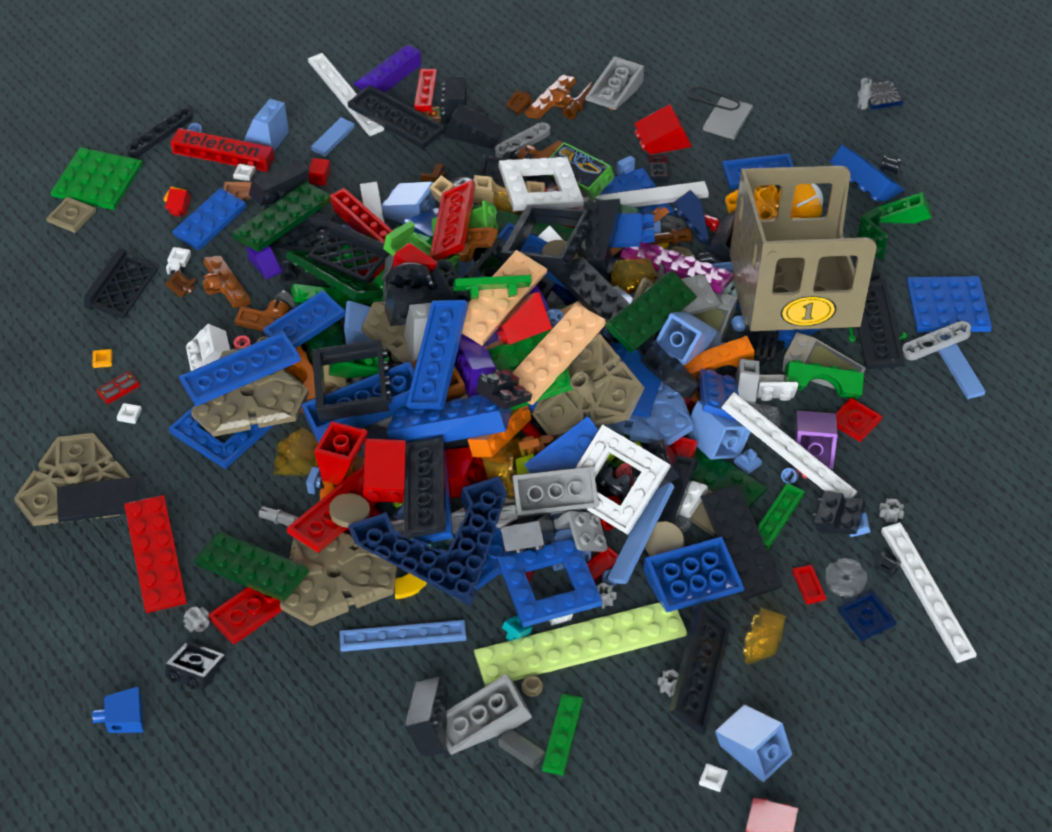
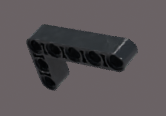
M446 259L438 261L432 272V277L444 299L466 300L469 303L471 301L469 291H454L450 287H453L455 279L460 278L452 263Z

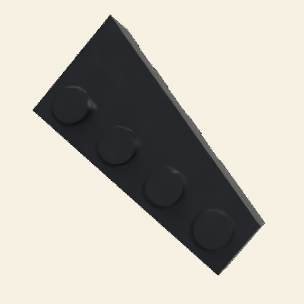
M620 199L584 202V210H588L590 220H592V226L588 229L585 236L586 261L598 273L607 272L612 245H614L615 233L618 229L619 218L622 213Z
M389 284L384 310L390 326H401L406 324L409 305L432 303V301H444L445 299L438 287L429 289L428 286H421L420 289L411 288L410 285H403L402 288H396L395 285Z

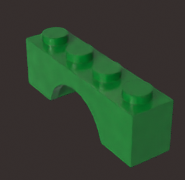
M792 360L785 366L783 382H798V391H802L809 381L822 379L834 386L838 397L858 399L862 396L864 373L858 372L856 369L841 370L838 366L822 367L819 363H810L809 365L803 364L800 360Z

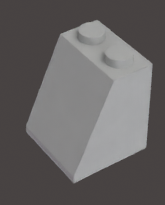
M431 303L409 305L404 338L412 361L417 360Z

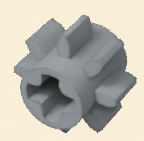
M887 498L885 504H880L879 516L884 517L887 523H897L898 518L903 519L904 504H900L897 499Z
M604 582L596 585L602 599V609L608 605L613 606V600L616 599L613 585L609 586Z
M197 607L190 608L184 615L185 627L190 632L194 631V629L197 632L204 631L209 625V613L203 607L200 609Z
M674 669L666 672L662 671L663 678H658L660 692L667 693L669 697L674 694L678 673Z

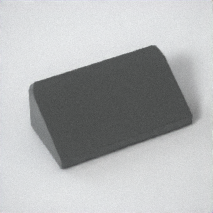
M512 729L498 739V746L532 769L546 755L544 750Z

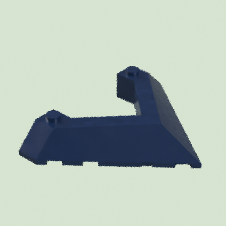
M500 476L462 488L460 500L466 515L448 552L430 547L428 543L416 538L406 539L405 536L401 535V532L393 529L387 512L349 524L348 528L356 545L471 606L507 491Z

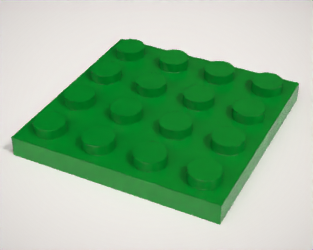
M80 147L51 190V196L61 199L70 197L85 204L115 210L142 167L143 162L134 158Z
M552 329L510 345L503 344L487 351L490 352L491 360L496 364L497 370L506 369L513 372ZM568 368L558 375L536 402L573 390L570 385L571 377ZM526 402V403H523V404H520V405L511 407V411H512V410H515V409H518V408H521V407H524V406H527V405H530V404Z

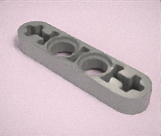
M544 122L538 123L498 144L495 147V156L503 158L507 151L516 150L519 152L521 148L525 149L526 145H533L550 135V125ZM527 136H532V137H534V138H532V139H527L526 137H527ZM518 143V144H520V145H519V146H513L512 144Z
M959 321L907 342L902 349L903 356L908 360H916L970 337L971 326L966 321ZM942 335L950 336L948 340H943L940 337ZM925 342L933 343L931 347H926L923 344Z

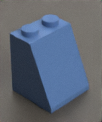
M269 99L253 118L244 141L270 146L275 151L289 133L285 103Z
M434 182L399 183L391 191L388 199L382 204L384 218L403 224V221L435 209L437 207L436 199L429 188Z
M347 301L344 324L346 345L355 342L372 341L362 332V326L371 307Z
M688 312L670 313L655 341L669 357L677 358L684 366L709 347L717 330Z
M697 401L691 414L693 430L687 433L686 436L689 439L698 441L697 447L709 459L737 458L741 455L751 431L740 422L702 411L701 401Z
M743 705L715 731L720 746L762 782L792 756L783 723L746 705Z

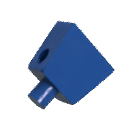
M139 687L106 696L104 698V709L92 711L93 723L105 722L108 733L144 732L142 697Z

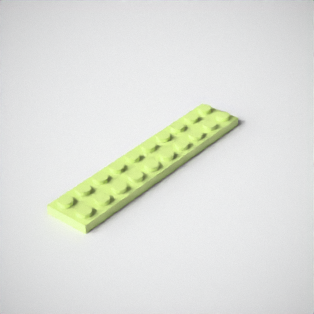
M659 602L530 635L518 640L515 639L512 642L507 641L474 650V655L486 687L505 674L512 681H516L528 676H535L687 636V631L678 610L666 613Z

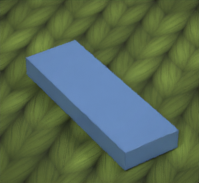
M340 118L311 146V150L326 156L355 128L354 123Z

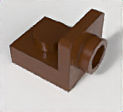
M516 90L505 106L517 115H520L528 104L531 105L533 103L532 97L525 91L522 93Z

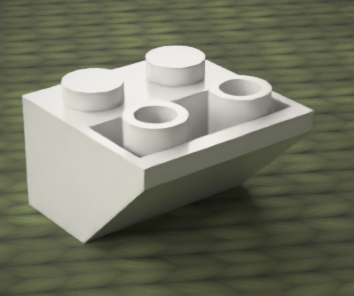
M207 324L187 344L186 350L191 371L218 360L222 351L230 350L225 330Z

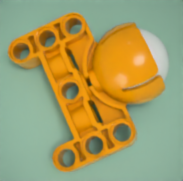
M799 184L795 187L791 218L821 217L823 195L816 184ZM760 185L755 188L754 201L760 220L774 219L777 216L781 189L778 193L775 185ZM738 190L729 194L725 199L728 213L736 210Z

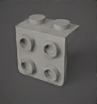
M567 511L562 513L561 517L554 520L555 528H571L578 550L604 552L608 549L600 518L595 514Z

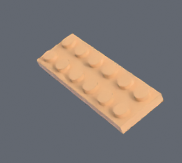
M516 250L492 277L531 275L532 283L530 287L517 288L516 297H508L507 289L480 290L478 299H472L469 302L462 334L482 346L546 275L547 268Z
M575 304L512 372L520 378L518 385L523 386L525 390L532 393L531 401L527 403L533 405L550 387L558 375L580 354L606 324L604 318Z

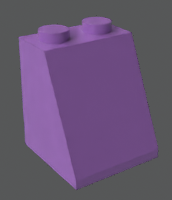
M797 411L795 442L829 469L834 467L837 442L836 414Z

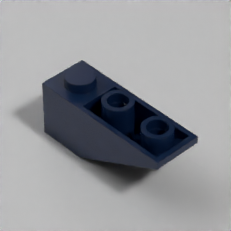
M690 189L674 201V212L679 218L682 217L686 221L685 225L690 230L695 231L699 242H704L708 246L709 238L702 203Z

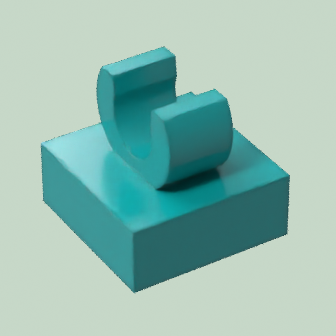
M517 615L504 621L502 628L508 632L506 639L512 642L515 638L518 640L530 634L533 627L527 626L522 628Z

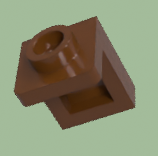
M437 163L432 174L422 173L420 176L421 182H435L441 175L446 178L444 164Z
M176 271L166 282L165 286L183 298L186 294L190 295L196 288L194 284L197 279L193 277L189 280L179 271Z

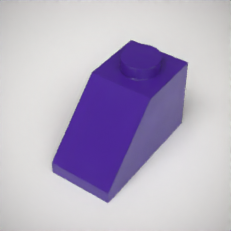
M269 245L260 252L246 246L248 259L266 280L282 272Z

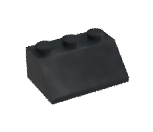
M735 211L722 217L707 249V252H711L723 262H731L730 248Z

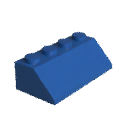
M844 145L840 146L830 160L835 166L847 167L850 172V181L852 183L856 181L859 184L857 187L862 191H869L871 193L870 197L877 202L879 200L886 202L905 190L857 152Z

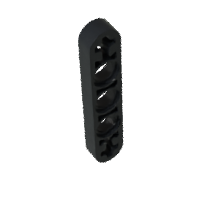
M189 108L179 109L127 145L128 155L134 158L141 156L176 132L178 128L185 126L193 119L192 110ZM146 140H151L149 143H144Z

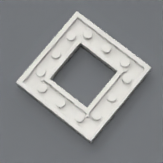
M567 157L499 161V169L513 211L525 210L527 204L561 208L583 207L584 200ZM554 175L559 191L528 193L522 176Z
M602 425L576 468L594 467V475L596 477L611 453L641 471L621 506L597 492L599 506L587 509L629 535L671 465Z

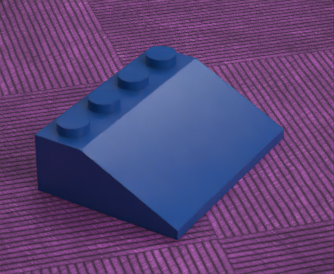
M611 342V348L644 386V390L632 415L649 418L661 380L640 361L643 357L637 350L630 354L621 343Z
M722 537L645 558L643 571L650 588L666 613L744 591V586Z

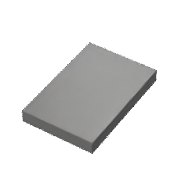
M721 97L717 105L734 108L738 103ZM739 101L740 107L733 111L715 107L704 124L703 131L734 140L752 111L753 105Z

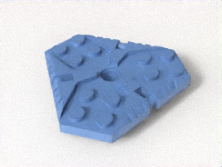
M661 381L649 418L631 415L629 420L615 424L612 423L611 425H606V427L621 436H624V434L630 435V440L633 441L639 440V442L652 444L664 438L668 445H671L693 430V423L683 395Z

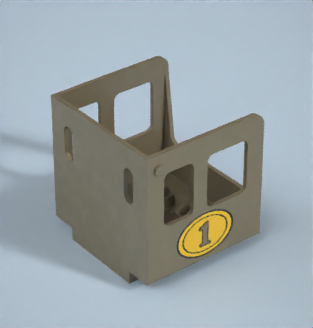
M813 166L741 169L730 259L733 266V283L745 325H749L750 331L861 327L876 253V243L871 238L843 237L850 172L847 167ZM832 184L828 212L825 217L795 219L790 217L794 191L797 185ZM757 186H781L776 218L760 220L754 201V192ZM850 256H857L855 269Z

